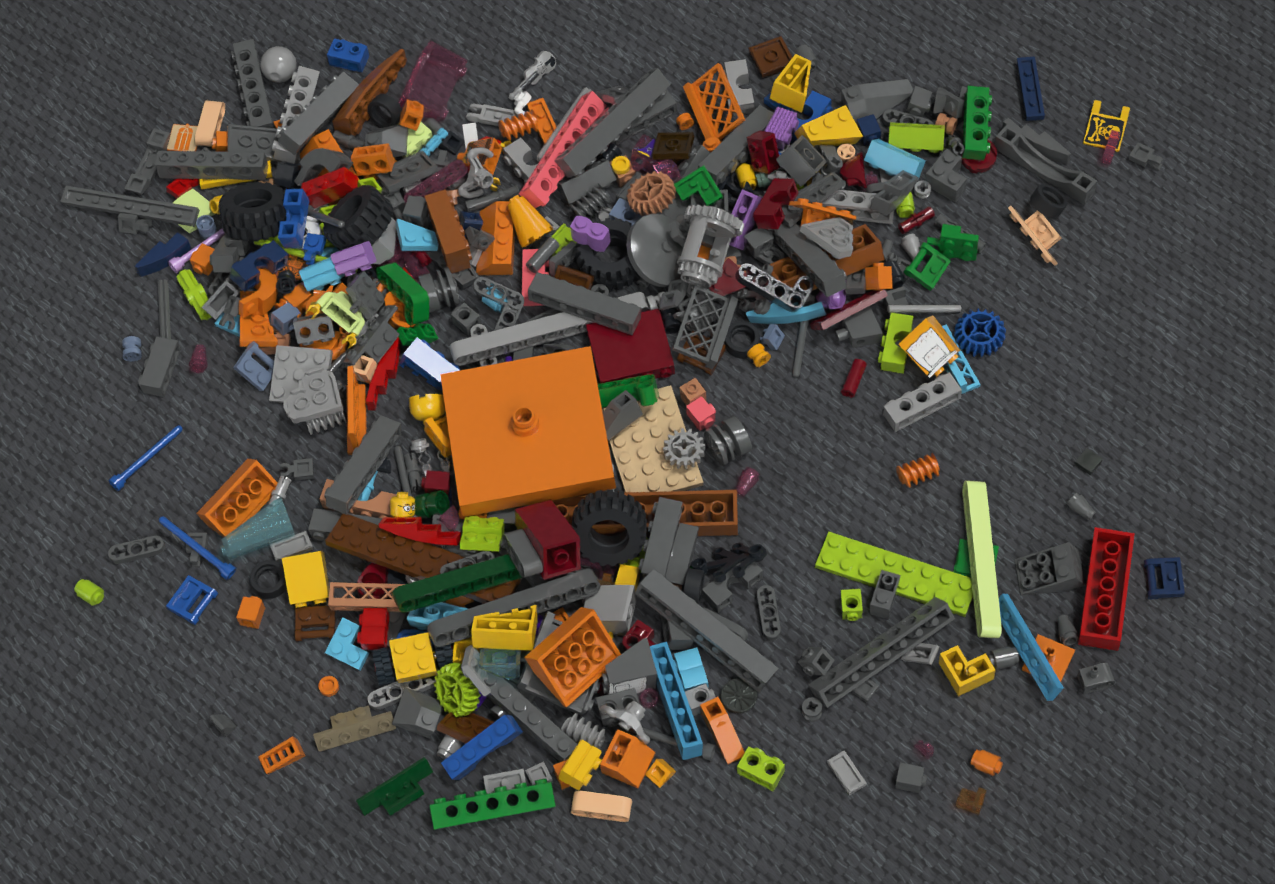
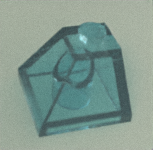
M480 648L479 669L498 677H505L506 679L520 678L521 650Z

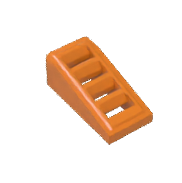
M292 736L260 755L259 760L265 773L268 775L305 757V754L298 739ZM290 747H293L294 753H292ZM284 750H286V753L288 755L286 758L283 754ZM275 754L279 755V762L277 761ZM269 757H271V760L274 764L272 766H270L269 761L267 759Z

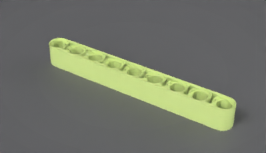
M964 481L962 493L977 635L983 638H1000L1002 627L986 483Z

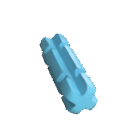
M440 128L436 132L437 135H434L427 142L426 147H423L420 151L423 150L429 157L430 152H433L442 142L441 140L448 136V132L444 128Z

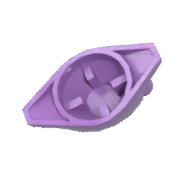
M844 289L826 297L820 290L816 295V300L822 302L824 309L842 308L845 304L847 294Z

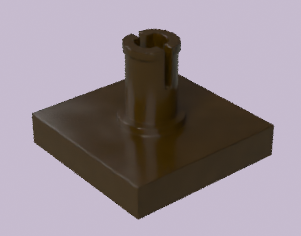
M694 132L658 133L652 153L653 160L670 159L671 166L678 167L681 159L690 158L694 142Z

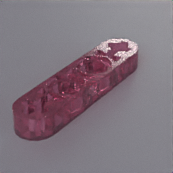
M459 159L451 162L408 191L404 196L405 203L409 195L425 198V195L444 190L467 173V166ZM447 176L446 180L440 182L442 177ZM432 186L430 191L424 192L427 187Z

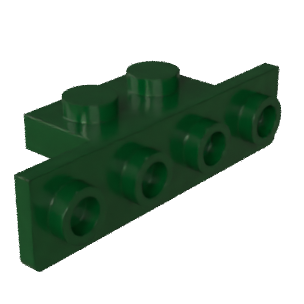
M423 757L358 798L356 802L364 816L381 805L391 816L424 795L422 788L417 782L433 773V770L428 760Z

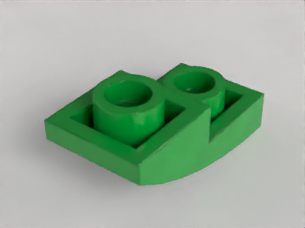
M418 323L413 328L399 327L396 330L400 334L398 337L403 346H410L417 337L428 343L438 339L431 324Z

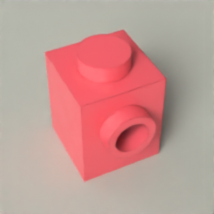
M702 396L686 406L687 416L699 431L704 428H710L714 424L716 410Z

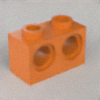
M389 143L354 148L351 156L357 176L392 172L395 162Z

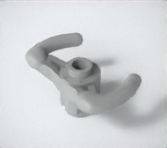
M479 147L469 150L467 159L470 162V171L467 181L458 188V194L461 197L468 199L477 198L484 194L483 189L473 192L468 191L477 186L488 188L492 185L493 175L483 168L477 158L478 154L492 158L494 153L489 149Z
M632 701L624 709H613L607 705L600 707L602 714L618 718L620 721L618 724L626 731L629 729L635 730L637 733L635 737L646 745L650 743V737L644 733L640 722L645 716L644 712L646 711L640 704Z

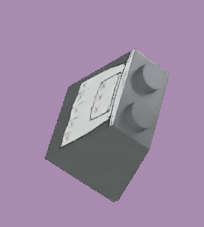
M647 638L642 639L605 666V673L602 674L603 682H601L604 694L608 695L635 688L637 694L656 690L657 671Z

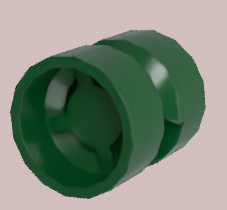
M439 490L419 494L414 498L415 514L417 517L427 519L432 518L434 514L446 515L449 512L450 501L444 491Z

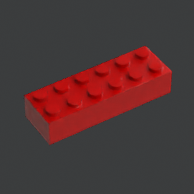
M1095 527L1078 645L1119 650L1135 533Z

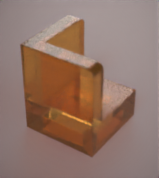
M979 787L978 791L974 792L962 788L956 801V807L979 815L987 790Z

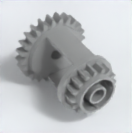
M692 205L686 208L684 219H686V222H689L690 228L682 254L677 260L679 265L678 274H681L680 278L688 284L709 288L711 284H716L718 278L722 276V267L731 238L742 235L744 223L738 217H734L733 214L712 206ZM704 234L715 237L708 260L697 257Z

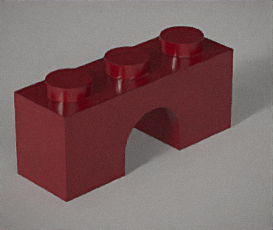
M773 179L753 213L758 229H779L785 218L781 206L789 205V202L794 201L799 193L794 179Z

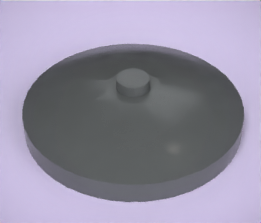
M649 214L638 219L629 230L627 236L628 257L635 271L646 282L658 287H669L671 281L681 279V274H678L679 265L677 260L681 256L683 248L677 241H673L670 236V223L674 220L662 214Z

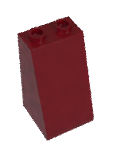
M552 500L515 509V525L518 530H524L540 557L543 565V572L540 574L543 579L580 570V537Z

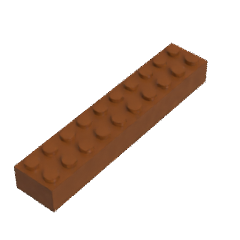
M737 490L624 493L626 496L629 494L634 497V502L639 501L642 509L645 510L647 519L646 537H650L651 534L648 532L650 521H654L653 506L655 502L659 501V497L683 502L679 524L683 523L699 527L698 536L738 535ZM588 494L552 501L569 524L572 525L575 507L578 506L581 499L585 500ZM613 520L599 521L592 526L596 532L607 536L618 535L626 530L621 523Z

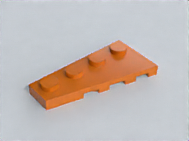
M240 291V299H243L255 293L256 291ZM257 311L245 318L240 316V347H247L253 341L259 345L258 347H276L278 345L267 313L262 315Z

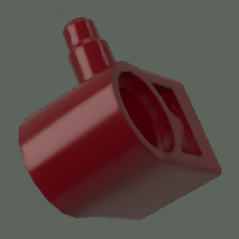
M637 620L623 637L624 652L631 648L628 646L630 643H638L644 638L648 639L649 646L656 645L652 642L654 630L640 620Z

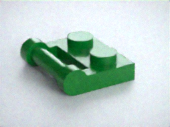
M923 242L910 266L905 268L904 274L915 279L931 291L951 261L932 246ZM926 254L931 256L921 272H918L916 268Z

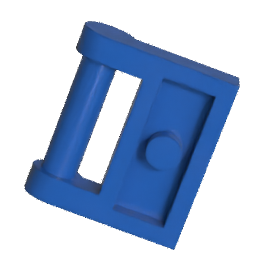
M188 575L166 607L171 612L196 625L199 621V616L212 598H216L218 592ZM202 592L206 593L193 613H189L188 611Z

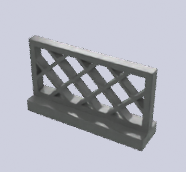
M695 285L672 350L705 363V367L712 370L718 362L738 299L733 296L729 299ZM696 292L703 294L706 300L698 302L695 296ZM718 300L723 302L722 308L716 310L712 301ZM708 303L712 312L705 314L701 305ZM697 307L701 316L693 318L690 310ZM714 315L717 323L710 325L707 319L708 316ZM703 319L707 327L699 330L695 321ZM691 323L695 332L688 334L685 325ZM709 330L712 339L705 341L701 333ZM698 335L701 343L694 346L690 337ZM686 339L690 348L684 349L679 347V342ZM703 346L707 352L706 357L699 355L696 349Z

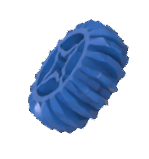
M978 308L976 312H973L970 309L969 314L964 313L962 318L958 319L955 325L954 336L956 343L960 344L961 350L966 349V354L973 352L975 357L977 353H980V356L983 357L984 353L990 356L991 351L996 353L998 348L1002 347L1006 329L1003 321H1000L999 315L994 317L993 311L987 313L985 309L983 312H980ZM967 327L970 328L969 336H967L965 333ZM991 329H993V331L995 332L993 338L990 337Z

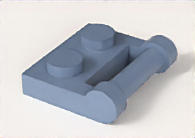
M253 341L247 346L233 368L259 391H264L272 379L274 361ZM252 353L267 364L269 369L266 370L251 357Z

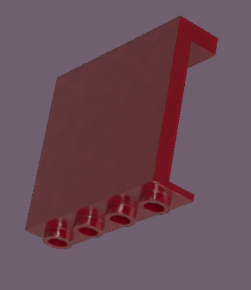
M659 308L641 312V319L633 335L598 323L586 324L587 335L590 340L600 384L649 374L654 375L655 379L668 378L675 374L674 362Z

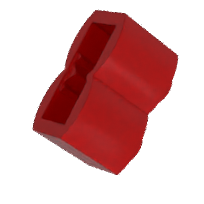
M364 608L363 614L359 615V625L362 628L361 632H358L357 642L361 644L363 650H376L387 647L390 619L388 608Z

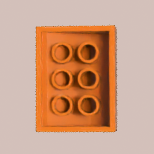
M580 607L524 658L534 674L564 707H568L605 673V666L620 656L621 653L594 609Z

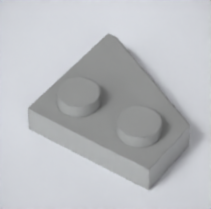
M470 645L465 649L461 670L465 677L470 678L482 695L486 696L491 693V689L484 682L488 679L485 661L477 649Z

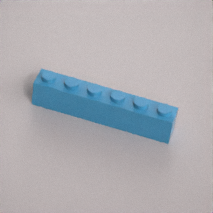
M667 642L652 645L650 650L657 671L656 685L682 760L701 756L703 742Z

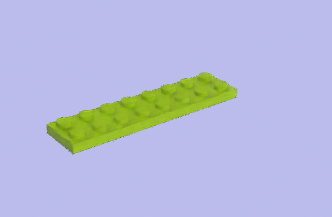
M828 532L815 564L817 569L875 588L881 570L901 575L896 595L924 604L937 597L948 603L952 613L966 617L973 598L972 580L970 577L832 532Z

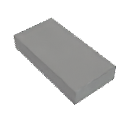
M307 531L270 544L277 562H281L282 558L296 556L313 550Z
M845 751L827 760L828 765L849 795L867 785Z

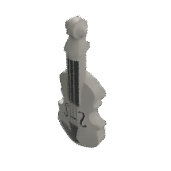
M541 51L534 58L535 63L529 66L523 73L525 80L509 94L508 98L510 100H514V97L520 91L523 92L530 84H537L543 74H549L555 68L556 59L550 52Z

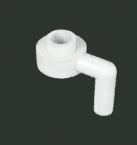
M520 91L514 97V105H516L514 112L517 115L520 113L524 115L525 112L522 109L532 97L527 91Z

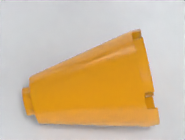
M516 195L509 200L510 204L507 206L522 248L534 243L544 234L547 235L554 230L524 196L519 197V195Z

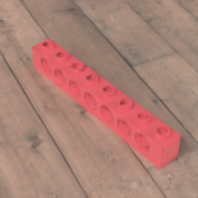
M593 91L581 96L521 189L519 195L521 197L524 196L534 208L543 207L549 202L550 194L557 189V183L565 176V173L555 162V159L579 138L606 108L607 105Z

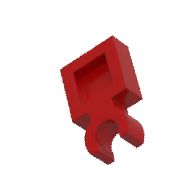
M176 179L167 185L166 189L168 193L178 199L191 190L192 187L198 186L200 181L199 179Z

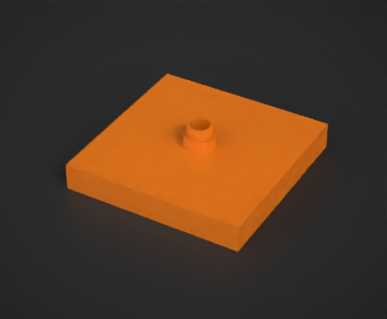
M591 346L440 374L458 500L463 517L536 504L547 500L584 495L599 490L616 489Z

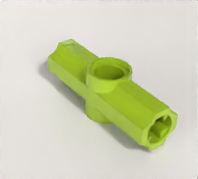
M190 269L180 271L176 277L184 290L189 304L194 307L201 320L210 319L211 316L201 308L208 300L203 286L197 282Z

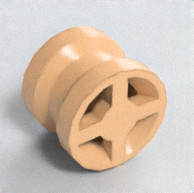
M842 144L837 149V153L843 163L855 157V148L850 144Z

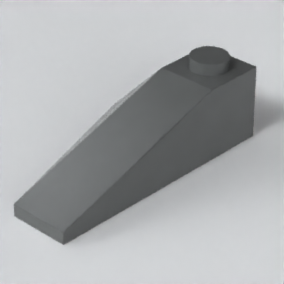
M908 79L858 84L841 90V103L843 106H847L855 123L857 119L872 114L877 119L886 110L892 109L909 99L913 88Z

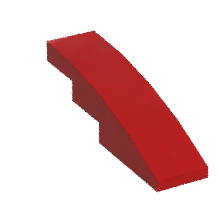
M399 337L387 350L376 367L366 398L368 410L376 411L378 394L386 395L388 379H396L401 352Z
M383 517L379 523V528L419 542L457 546L461 540V531L442 532L441 524H422L421 517Z

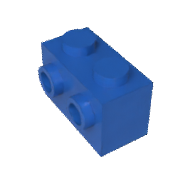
M334 39L327 53V58L331 66L363 72L369 58L367 46L361 43Z

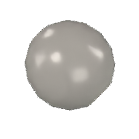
M275 46L265 51L260 61V67L268 80L282 83L292 78L293 72L297 69V62L295 56L288 48Z

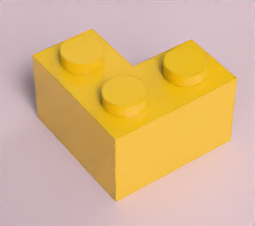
M958 645L940 653L939 664L958 696L994 680L995 668L986 653L968 662Z

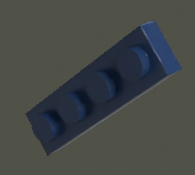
M1035 56L1017 58L1026 121L1044 120L1045 113Z

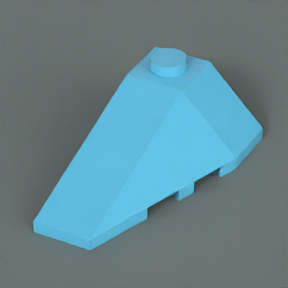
M439 602L410 611L407 621L412 627L427 630L431 622L467 610L468 608Z

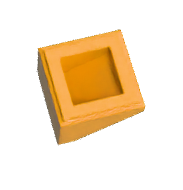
M656 759L645 775L661 788L676 773V770L663 759Z

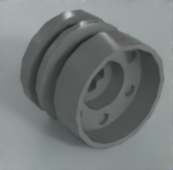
M448 267L444 268L445 277H442L440 270H436L437 279L433 280L430 273L418 276L419 284L427 291L429 296V313L441 310L440 301L443 300L449 308V298H452L454 305H459L457 283Z
M734 415L721 422L722 429L718 425H714L712 429L708 428L704 431V437L711 454L722 466L726 465L728 460L730 462L735 460L734 452L741 457L752 451L750 438L742 423Z

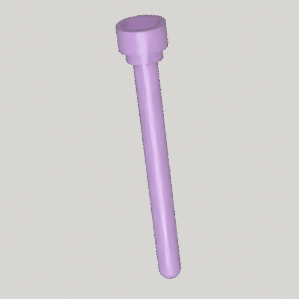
M220 229L202 243L210 246L222 238L225 232L223 229ZM202 243L183 256L174 257L169 260L168 264L175 273L181 271L183 266H185L184 263L190 260L192 253Z

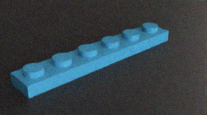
M1002 594L999 597L1001 624L1046 700L1053 701L1064 687L1008 594Z

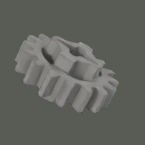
M682 428L680 433L674 430V436L669 434L668 440H664L665 447H663L665 459L670 460L671 466L676 463L678 469L681 465H684L685 469H687L688 465L695 467L694 462L700 463V457L705 456L703 437L699 438L698 432L692 434V429L685 432L684 428Z

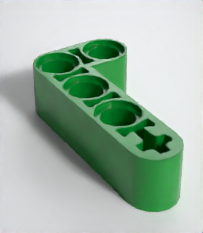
M395 262L377 267L376 274L378 280L404 304V315L408 325L412 326L427 321L429 319V296L427 291Z
M652 374L598 384L602 407H607L614 398L625 390L637 401H640L642 406L653 405L658 401L659 392L655 376Z

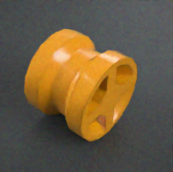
M762 344L754 345L747 353V356L753 359V364L756 367L763 366L771 358V355L764 350L765 347Z

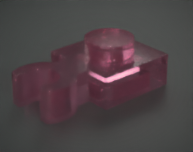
M671 159L663 160L653 165L657 173L661 171L667 174L670 179L673 177L681 178L677 165Z
M409 251L404 252L402 257L407 262L405 265L413 278L418 279L419 275L430 273L426 266H421L415 255L410 254Z

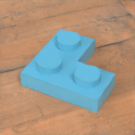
M342 617L325 651L326 654L360 671L369 655V652L353 645L361 626Z

